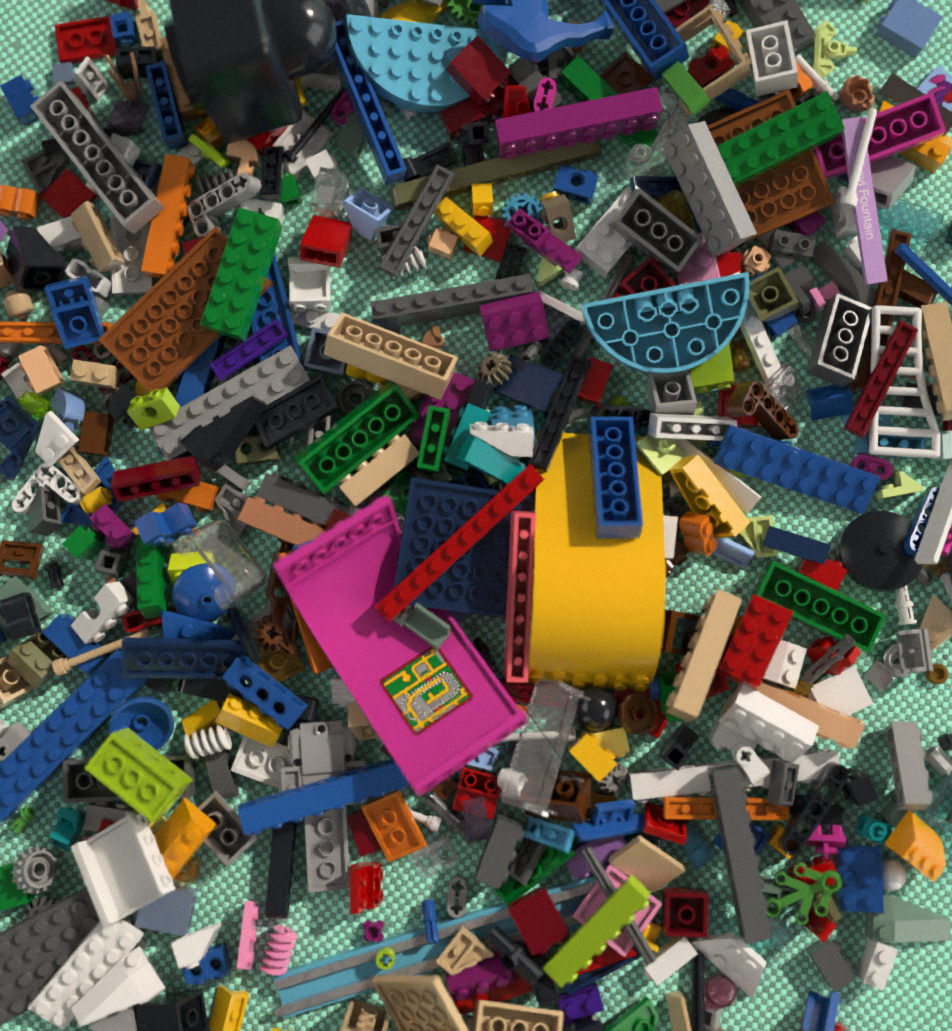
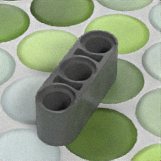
M224 748L222 752L216 751L211 755L208 753L204 760L213 793L217 791L224 800L238 797L239 788L235 773L231 771L232 762L229 751Z

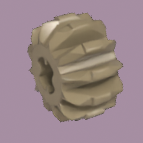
M493 352L492 355L487 354L485 360L480 359L482 365L477 367L479 378L489 381L490 385L495 388L498 384L503 386V381L509 380L508 375L513 373L510 368L512 364L507 357Z

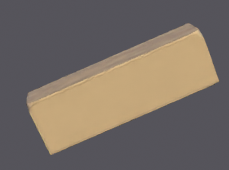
M679 990L666 993L672 1030L691 1031L686 1002L682 992Z

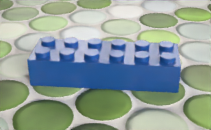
M598 0L605 10L610 11L614 24L654 82L661 78V74L675 62L679 61L682 64L689 59L686 43L655 0Z
M591 417L589 443L596 537L640 538L643 528L633 417Z

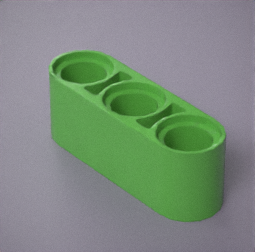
M679 61L675 62L661 74L668 86L693 116L711 102L704 90Z

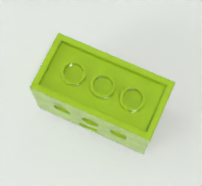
M129 728L112 732L85 766L88 772L152 823L170 811L193 781L190 776Z

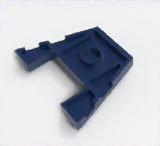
M11 396L0 401V442L11 451V454L0 464V472L10 481H14L42 424Z

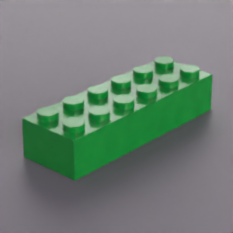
M828 91L718 145L717 148L735 187L841 136L845 127Z
M238 208L200 325L207 331L246 341L283 228L279 219Z
M388 381L297 454L294 459L316 487L324 494L420 417V415L397 383Z
M767 561L750 597L752 599L753 594L793 611L792 619L827 636H832L837 641L848 634L856 642L854 646H857L863 653L871 652L887 615L775 561Z

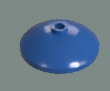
M210 563L197 564L187 568L178 576L172 588V601L180 615L207 622L223 615L231 606L235 596V585L229 573L222 567ZM207 596L210 597L207 601L203 600Z
M136 697L125 701L113 712L109 722V733L129 728L154 749L158 750L170 739L174 729V719L171 710L162 701L152 697ZM140 717L145 718L144 720H141V721L138 720V718H140Z

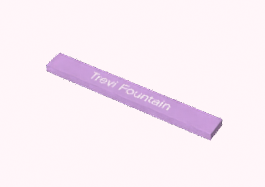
M863 116L841 120L845 127L842 139L849 182L864 129ZM867 149L855 192L858 201L853 211L865 285L887 282L888 280Z

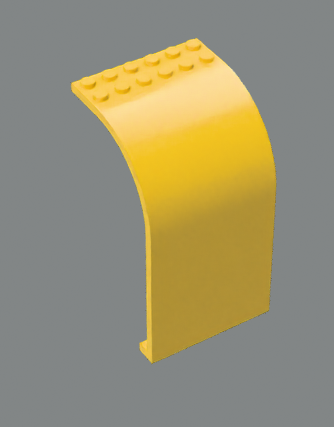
M563 433L548 472L536 468L545 480L536 487L534 584L528 682L562 687L572 686L577 689L593 685L603 688H614L618 691L634 689L635 691L642 692L649 688L650 682L654 679L661 652L665 613L666 578L662 478L637 446L636 456L643 517V528L640 538L596 537L589 434ZM635 436V443L646 436Z

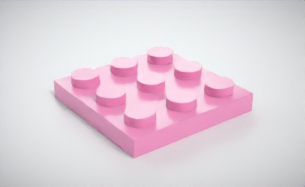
M610 863L605 869L615 889L628 877ZM597 881L572 915L581 924L607 899ZM651 894L648 898L650 902L642 912L638 910L634 914V921L641 932L644 931L662 905ZM622 926L619 929L621 932L613 941L609 939L606 943L626 957L634 943L625 927Z

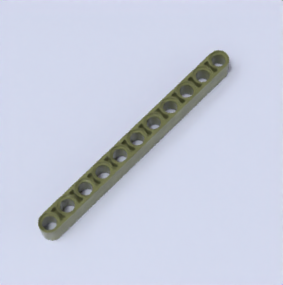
M596 139L588 144L584 142L576 143V145L568 148L564 146L556 147L555 150L549 152L541 150L529 156L524 154L517 155L509 160L498 157L449 170L455 176L442 199L471 192V185L474 183H492L493 186L554 170L560 166L595 159L602 155L599 140ZM430 176L390 187L389 194L393 209L403 210L413 207Z

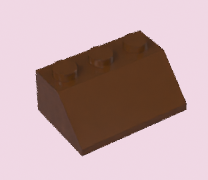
M539 767L537 769L533 768L519 797L525 815L576 823H584L588 813L587 809L590 807L586 794L567 770L543 767L541 769ZM571 771L589 796V799H591V773Z

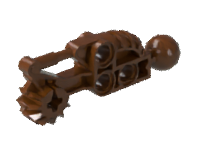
M277 538L281 543L280 550L273 552L265 592L267 600L271 602L270 615H265L261 621H256L255 625L257 628L251 631L256 633L253 639L254 641L258 640V648L263 646L264 651L271 649L274 652L282 649L287 654H294L298 650L296 643L299 625L290 595L273 566L279 560L277 554L292 550L293 545ZM275 588H278L280 590V598H277L275 596ZM286 608L294 618L289 639L284 626ZM269 630L270 633H272L273 635H278V636H272V637H270V635L267 634V631Z

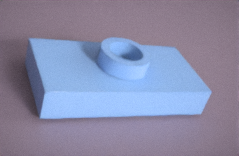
M725 537L716 538L717 548L711 553L742 569L746 568L754 556L753 550Z

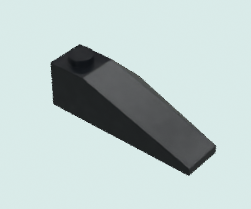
M251 396L231 407L230 412L222 417H219V415L213 417V422L204 427L202 425L195 427L180 442L203 466L218 471L232 458L267 407V404Z

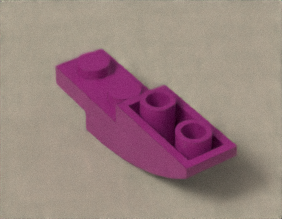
M520 208L506 223L533 250L555 267L558 265L569 274L583 259L580 253L551 234L550 229Z

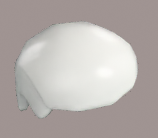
M893 858L882 859L883 891L899 890L906 882L905 868L899 861Z

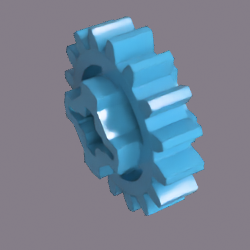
M518 192L516 198L510 195L509 201H504V207L501 210V214H503L501 221L505 222L504 227L508 228L506 223L519 208L524 212L526 211L528 215L542 224L540 209H542L540 207L541 201L535 202V196L533 195L529 198L527 192H525L524 196H521Z

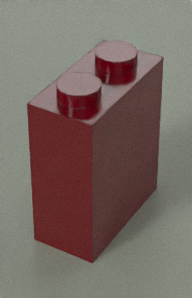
M478 35L445 69L478 106L484 101L488 103L495 96L493 92L497 88L501 90L509 82L506 78L511 74L510 70Z
M544 884L507 905L508 911L532 956L535 954L542 955L549 950V946L555 943L559 945L568 939L567 936L570 935L569 929Z

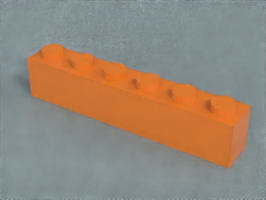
M165 154L156 196L164 206V209L151 220L141 271L148 277L161 279L175 266V255L179 253L178 240L179 236L183 234L182 220L183 216L187 215V197L191 195V178L195 176V166L190 158Z

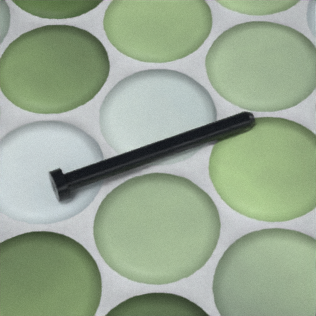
M345 87L338 91L290 151L286 150L283 153L284 158L288 162L294 164L297 161V154L329 117L336 102L346 90Z

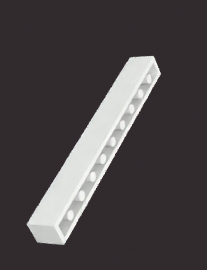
M832 748L806 751L793 762L794 764H799L797 781H801L804 784L814 783V779H817L827 763L836 762L840 764L838 751ZM779 755L759 757L769 769L770 774L754 786L769 788L773 761L789 762L783 760ZM735 760L683 765L678 771L673 767L628 772L630 796L637 803L648 802L649 798L663 800V796L678 795L690 797L692 793H698L700 796L710 795L711 786L707 769L730 764L738 767L741 772L742 769ZM835 768L832 772L833 778L838 777L840 774L839 768ZM742 772V790H752L753 785Z

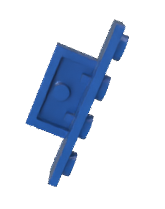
M632 799L599 803L594 806V815H592L591 821L573 823L572 829L580 841L643 832V813L633 815L636 804Z

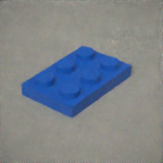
M846 845V848L837 847L838 874L842 879V886L839 889V911L884 913L881 846Z

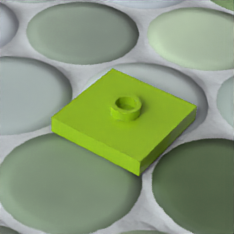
M192 134L188 139L202 151L201 154L210 162L213 160L222 168H228L231 165V161L202 136Z

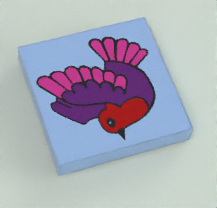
M938 65L917 89L925 95L933 92L936 102L951 110L952 76Z

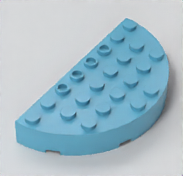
M346 14L344 19L346 30L344 38L347 39L346 48L350 56L355 59L354 67L358 72V66L360 65L368 75L375 93L381 98L397 104L396 106L414 112H440L470 97L445 69L477 35L499 59L503 50L502 44L487 36L480 29Z
M746 272L581 304V311L593 339L615 361L644 373H677L696 367L719 353L733 338L745 315L749 298V274Z

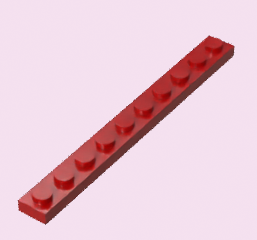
M528 464L375 604L374 607L390 622L545 479L531 464Z
M605 943L606 948L599 956L594 954L591 957L592 962L585 970L581 968L577 974L580 975L635 956V949L632 947L626 957H624ZM515 971L512 972L514 982L509 983L507 986L496 987L488 990L486 993L469 996L462 1001L454 1002L451 994L448 995L451 997L458 1013L463 1015L474 1010L475 1000L498 1003L533 991V989Z

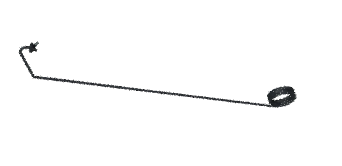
M480 637L474 639V644L478 651L481 653V651L483 650V652L485 653L484 656L488 657V659L491 661V663L496 668L498 673L501 675L503 680L506 682L502 674L499 672L497 667L494 665L492 660L487 655L490 652L487 643H484V641ZM506 682V684L508 685V687H509V688L511 689V691L514 693V691L512 690V688H511V687L509 686V684ZM514 693V695L516 696V698L519 700L520 704L523 706V708L525 709V711L528 713V715L530 716V718L533 720V722L535 723V725L538 727V729H539L540 732L543 734V736L545 737V739L548 741V743L550 744V746L553 748V750L555 751V753L558 755V757L560 758V760L564 763L565 767L569 770V772L571 773V775L573 776V778L576 780V782L578 783V785L581 787V789L583 790V792L586 794V796H587V798H588V801H589V804H590V807L587 809V811H588V813H591L592 815H594L593 808H592V805H591V803H590L589 796H588L587 793L584 791V789L582 788V786L579 784V782L577 781V779L575 778V776L572 774V772L570 771V769L567 767V765L565 764V762L562 760V758L560 757V755L557 753V751L555 750V748L552 746V744L550 743V741L547 739V737L545 736V734L542 732V730L540 729V727L537 725V723L535 722V720L532 718V716L530 715V713L527 711V709L525 708V706L522 704V702L520 701V699H519V698L517 697V695Z

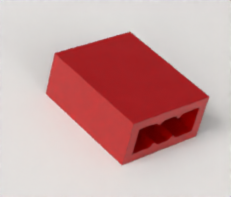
M313 215L300 243V260L340 268L352 239L351 222Z

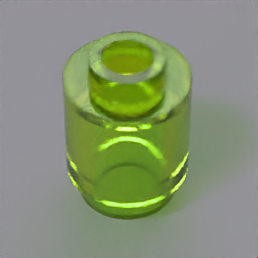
M26 390L18 401L23 410L38 419L42 416L45 417V414L51 411L50 402L33 391L29 392Z

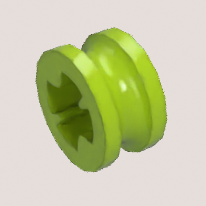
M387 947L379 950L376 956V964L380 969L388 970L393 967L396 957L394 951ZM383 954H388V958L391 957L387 964L383 963L384 960H380V958H383Z

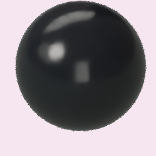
M591 685L582 688L578 695L573 697L570 710L574 722L581 729L588 732H601L609 728L614 722L617 715V704L614 696L607 689Z

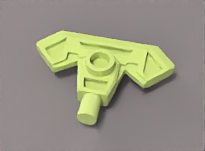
M827 20L815 28L816 36L814 39L813 69L823 79L835 69L831 60L842 59L846 55L855 56L857 53V47H847V43L831 40L837 31Z

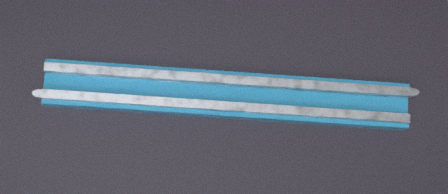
M593 874L581 880L577 878L547 888L568 929L582 925L572 915L597 880H595ZM503 901L465 913L460 918L452 917L439 921L437 923L439 942L436 944H428L425 926L385 938L380 942L375 941L289 968L283 975H274L275 989L279 990L282 1005L275 1009L274 1014L277 1016L284 1015L287 1018L376 990L371 982L376 975L421 976L444 969L436 963V959L462 925L489 948L491 947L484 939L495 926H498L513 942L518 941L523 944L525 941L508 911V904ZM385 947L392 949L396 956L393 967L388 970H382L376 964L377 953ZM383 954V958H380L381 961L384 960L383 963L385 964L391 959V957L388 958V954Z

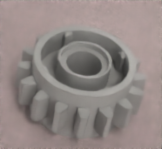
M39 846L24 849L22 854L17 855L18 859L16 862L12 863L14 865L13 871H11L14 878L12 881L18 885L17 889H24L23 893L39 894V892L47 891L46 886H52V881L54 878H57L56 873L57 869H59L56 862L57 858H54L52 851H46L47 847L39 848Z

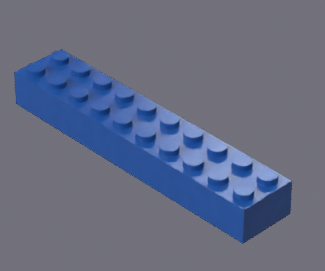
M117 649L0 764V825L8 821L63 766V760L72 758L111 719L117 707L125 701L132 699L145 686L148 678H121L122 649Z

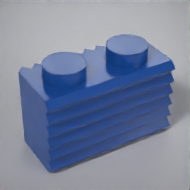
M20 74L0 85L14 114L24 126L39 118L30 107L39 99V96L33 94L32 91L35 88L29 79L25 80Z

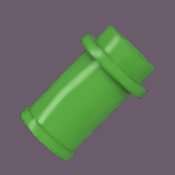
M28 806L21 808L19 815L9 824V829L12 830L16 827L13 833L19 834L29 821H33L35 811Z

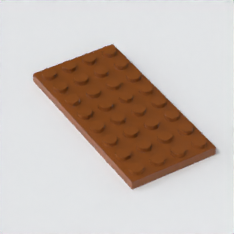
M216 226L98 339L149 392L168 387L221 336L220 334L207 331L200 325L228 238ZM267 277L260 297L273 285Z

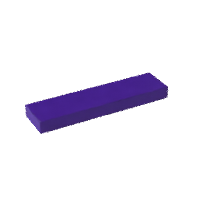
M275 319L248 337L245 342L242 341L208 365L219 381L222 382L289 336L279 321Z

